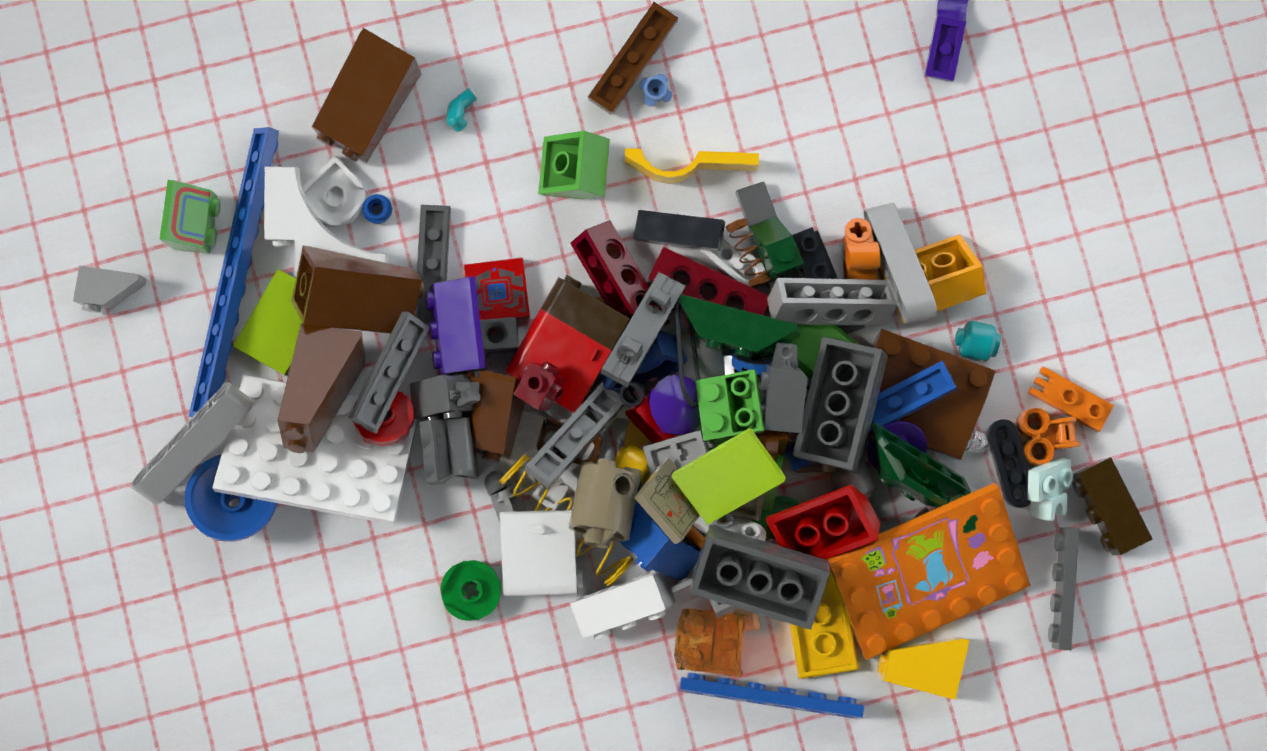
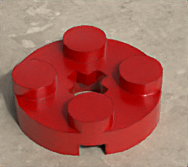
M400 391L397 392L387 412L389 414L392 413V416L387 418V421L382 422L377 433H371L353 421L356 431L364 442L377 446H388L398 443L409 436L410 429L414 423V410L412 402L407 395L405 396Z

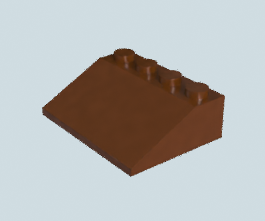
M881 329L872 345L873 348L882 349L888 355L879 393L940 361L945 363L958 390L897 421L910 422L918 426L926 437L928 449L961 460L987 399L996 370Z

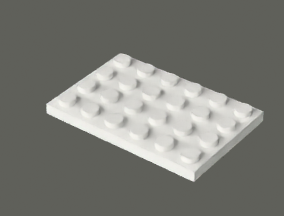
M243 375L239 390L251 398L254 403L247 415L226 436L212 487L214 492L395 524L419 419H414L409 436L398 443L388 446L368 444L364 442L356 431L353 421L348 418L359 396L348 395L315 452L294 453L283 448L277 421L286 383ZM387 413L383 422L387 421V418L391 417L392 413Z

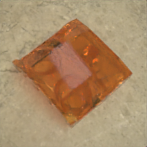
M682 609L677 623L674 650L677 670L701 671L735 677L743 676L741 657L745 623L748 621V615L730 612L717 618L714 610Z

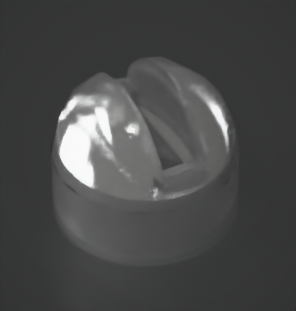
M974 429L965 451L974 455L985 453L986 448L989 447L988 437Z

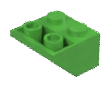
M755 369L695 380L703 441L717 445L730 440L748 428H751L755 435L765 431Z

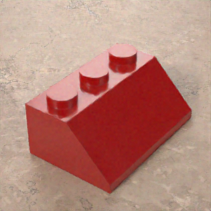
M852 485L766 518L779 546L822 559H828L878 540L880 521L868 498Z

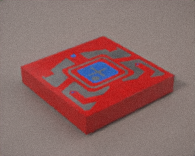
M523 257L464 265L465 278L475 276L480 320L530 317Z

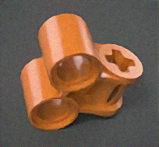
M862 218L851 219L845 226V236L843 238L845 256L843 259L844 279L877 280V269L880 268V250L878 242L873 240L871 225Z
M1035 407L1019 414L1016 422L1017 428L1021 434L1030 436V440L1023 444L1028 465L1039 466L1050 462L1054 456V450L1081 446L1076 438L1074 425L1077 421L1076 416L1050 420L1045 410ZM1030 414L1035 415L1039 420V426L1036 430L1031 429L1027 424V418ZM1034 444L1040 445L1044 451L1043 457L1040 460L1032 456L1031 449Z

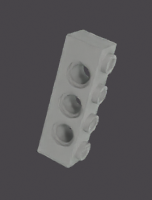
M777 278L767 299L771 318L805 325H887L897 307L887 280Z

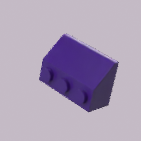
M475 276L432 284L429 287L430 291L426 292L425 298L427 309H432L433 321L429 322V334L431 340L435 339L436 351L432 352L434 369L439 370V375L464 374L465 372L474 373L485 368Z

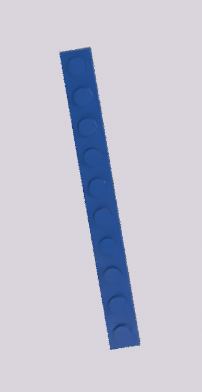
M270 127L254 128L188 417H193L221 388L226 379L225 368L228 356L233 348L232 337L239 321V306L241 298L246 291V275L252 263L251 253L254 240L259 233L258 222L260 213L264 208L265 167H271L273 156L278 148L277 138L279 130Z

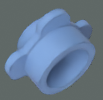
M658 74L649 79L644 78L640 81L639 87L644 91L645 95L644 103L649 107L654 106L655 103L660 101L669 102L672 98V92L668 90V79L664 74ZM658 88L659 91L655 93L653 89Z

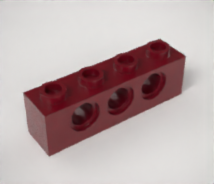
M611 220L584 230L570 244L604 303L631 319L650 287ZM649 303L650 306L662 311L658 306ZM668 319L663 327L670 323Z
M665 247L662 248L648 277L647 283L651 285L658 272L668 276L670 279L676 274L682 273L689 278V284L685 286L682 295L727 306L728 300L736 298L742 302L744 311L763 316L768 307L767 299L769 295ZM704 286H711L716 291V297L706 300L700 295V289Z

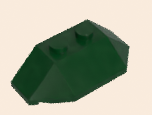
M681 294L679 297V302L696 333L706 343L705 347L714 351L723 352L724 348L734 350V355L744 359L752 360L753 356L762 358L775 351L777 343H789L798 338L801 333L798 324Z
M874 422L871 425L874 463L879 472L878 478L890 488L893 486L897 487L911 501L918 500L926 506L936 508L972 493L963 476L880 424Z

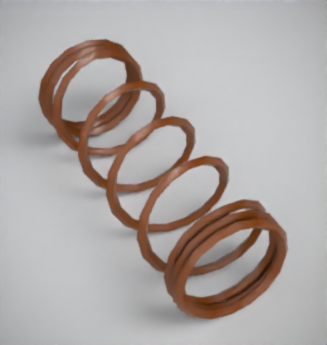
M742 218L728 224L726 229L730 232V238L745 237L735 245L734 249L737 251L749 250L742 255L739 262H755L744 273L747 276L758 275L748 282L750 287H755L769 281L772 277H770V274H767L769 273L768 270L753 274L746 273L753 266L763 261L764 258L741 261L743 257L758 248V245L736 249L741 242L753 235V233L741 236H731L735 230L749 224L747 218Z

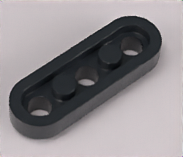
M1001 419L995 421L987 430V440L1003 497L1007 504L1014 508L1027 507L1031 504V501L1028 500V471L1030 469L1018 428L1010 420ZM998 430H1003L1006 433L1004 441L998 439ZM1008 458L1014 461V468L1012 470L1007 469L1005 466V461ZM1016 487L1020 488L1023 492L1020 499H1017L1013 494Z

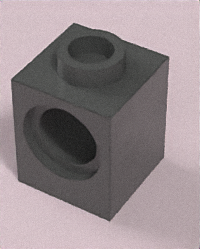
M515 317L480 320L484 354L517 351L519 339ZM496 328L502 329L505 332L504 339L499 343L490 342L488 338L489 333Z

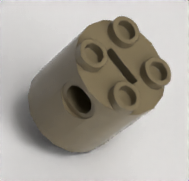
M598 459L597 464L582 462L569 529L581 534L585 539L584 543L586 545L597 548H609L610 541L629 540L636 506V499L634 497L638 494L642 471L629 467L624 469L617 468L616 462L608 459Z

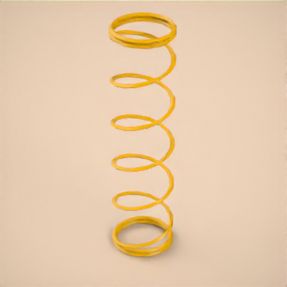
M524 454L499 482H502V485H504L531 458ZM524 471L523 475L521 476L519 482L517 483L514 489L513 496H521L522 494L528 492L529 490H531L532 488L536 487L541 483L538 481L537 483L533 484L524 491L516 494L521 482L523 481L527 473L526 471ZM546 489L535 511H538L549 489ZM571 497L564 498L558 501L557 504L570 500L567 510H570L573 499ZM548 507L544 511H549L552 508ZM583 538L576 549V556H580L594 547L590 546L578 553L585 541ZM611 541L610 547L596 571V576H600L618 565L605 579L604 584L606 586L612 585L634 561L632 556H628L599 573L612 550L614 541Z

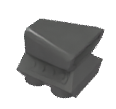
M470 417L420 422V438L427 484H444L453 476L479 479Z

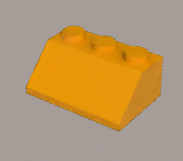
M960 234L915 249L917 258L934 296L937 311L987 294L983 266ZM880 264L878 269L882 280H887ZM897 306L895 312L898 315L901 322L904 323Z

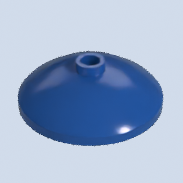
M221 454L216 455L202 463L190 477L185 490V508L193 525L205 536L223 542L241 541L257 534L269 523L274 515L277 503L214 492L212 487ZM233 499L240 500L239 505L236 507H231L230 502Z

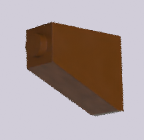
M480 371L479 377H475L473 372H465L464 375H467L471 382H479L480 401L473 404L474 410L469 411L474 448L483 454L482 458L497 463L500 462V458L510 460L525 404L523 400L513 395L520 381L513 376L489 371Z

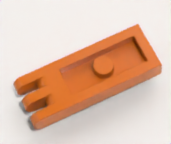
M1041 367L1039 373L1049 379L1045 381L1036 377L1033 383L1043 390L1041 392L1036 388L1030 387L1028 394L1069 417L1076 416L1079 423L1096 432H1100L1114 405L1050 369Z

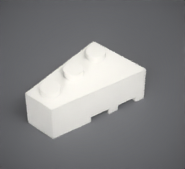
M655 571L643 576L640 574L633 577L632 580L617 585L614 584L576 599L570 605L582 637L585 638L593 635L594 639H599L611 634L610 629L620 626L622 630L638 625V619L648 616L649 621L665 616V610L676 602L671 588L676 586L674 578Z

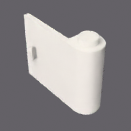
M572 510L500 512L504 596L577 594L578 588H583V570H577L575 532L569 529Z

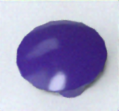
M679 375L665 377L650 390L648 399L650 401L651 415L663 433L675 435L688 434L700 426L699 406L692 407L685 400L680 387ZM684 376L687 394L696 403L698 399L696 382Z

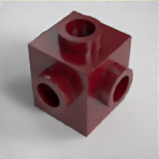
M543 361L542 364L531 362L520 373V383L513 395L537 410L549 411L551 405L556 403L564 392L563 384L566 379L558 374L559 368L547 361Z

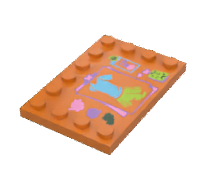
M995 483L879 534L876 541L826 559L829 561L831 573L862 655L866 660L1031 586L1000 488Z

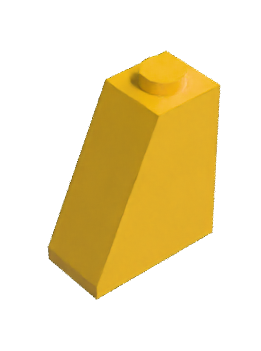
M956 637L892 648L886 651L885 655L881 654L877 665V672L881 673L879 679L956 700L970 640Z

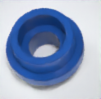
M381 194L369 196L364 201L362 207L363 215L373 224L386 222L391 217L393 210L390 200ZM376 205L383 206L382 213L374 214L373 208Z

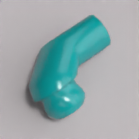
M469 88L453 99L448 105L446 121L448 126H452V129L456 132L462 131L467 126V121L463 118L464 110L477 100Z

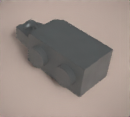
M777 343L772 363L767 364L766 372H761L760 390H764L763 402H761L764 430L801 433L807 377L798 368L797 346L795 344Z
M439 375L410 383L414 419H425V421L443 420V417L444 420L462 418V413L474 410L473 404L480 401L479 382H471L467 375Z

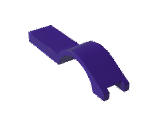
M938 0L924 77L950 82L954 81L967 22L968 0Z

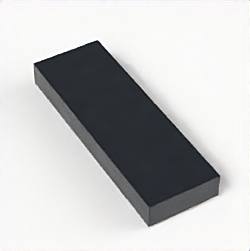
M638 210L633 239L642 242L720 251L726 222L723 219Z

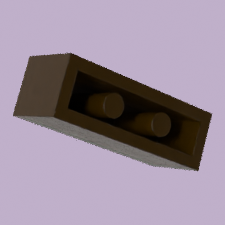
M1111 457L1104 458L1073 473V489L1078 497H1083L1088 506L1086 514L1093 525L1097 524L1102 534L1099 537L1100 542L1108 553L1122 555L1153 540Z

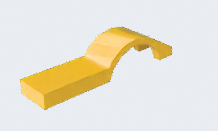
M625 148V163L654 181L671 184L684 181L692 176L697 169L757 171L759 153L698 151L695 159L686 168L678 171H662L653 167L645 159L641 149Z

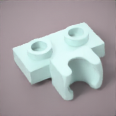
M1059 457L1028 471V500L1031 501L1030 514L1032 517L1053 521L1055 519V512L1062 515L1066 514L1067 493L1062 491L1070 488L1073 479L1071 459Z

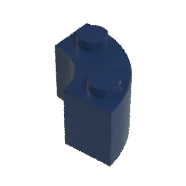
M660 331L632 381H637L641 384L657 378L660 381L679 370L677 335ZM682 348L683 366H684V364H685L688 360H687L686 355H685V353H684V350H683V348ZM601 374L607 390L620 391L623 386L622 384ZM632 385L629 386L632 391L635 390Z

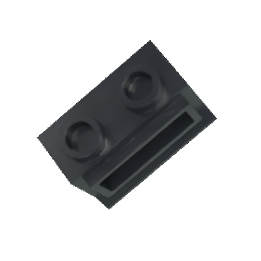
M813 227L792 235L804 262L800 270L804 273L805 278H837L818 230L814 231Z

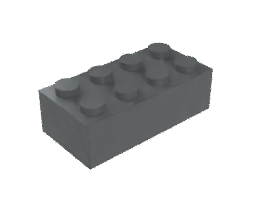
M822 337L804 408L802 431L798 433L793 452L794 457L859 474L888 355L882 349Z
M709 525L691 580L690 594L811 630L830 574L829 561Z

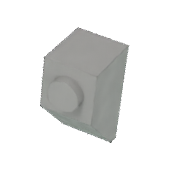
M79 266L73 301L83 305L82 310L100 313L101 308L113 309L146 285L147 279L134 273Z

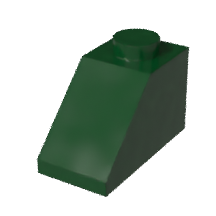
M777 216L748 227L750 233H753L752 238L755 245H758L757 250L760 257L764 258L762 262L766 271H769L767 274H770V277H772L770 279L771 282L800 270L804 262L794 238Z

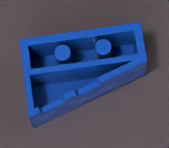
M637 501L629 540L619 541L625 549L638 557L636 562L648 572L654 570L680 581L685 578L697 563L701 552L698 547H692L683 541L674 544Z

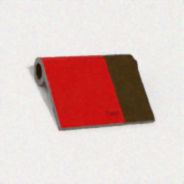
M566 275L564 279L557 278L509 363L506 372L519 380L520 373L531 362L542 364L543 361H547L560 369L558 374L566 379L563 384L564 392L556 403L574 413L585 402L601 374L603 365L631 319L585 293V291L580 289L582 285L580 281Z

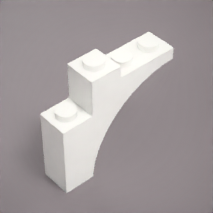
M265 167L264 239L273 240L274 246H291V240H295L294 276L297 275L303 245L388 263L387 253H376L355 247L334 235L324 226L311 209L305 197L299 174L300 168Z

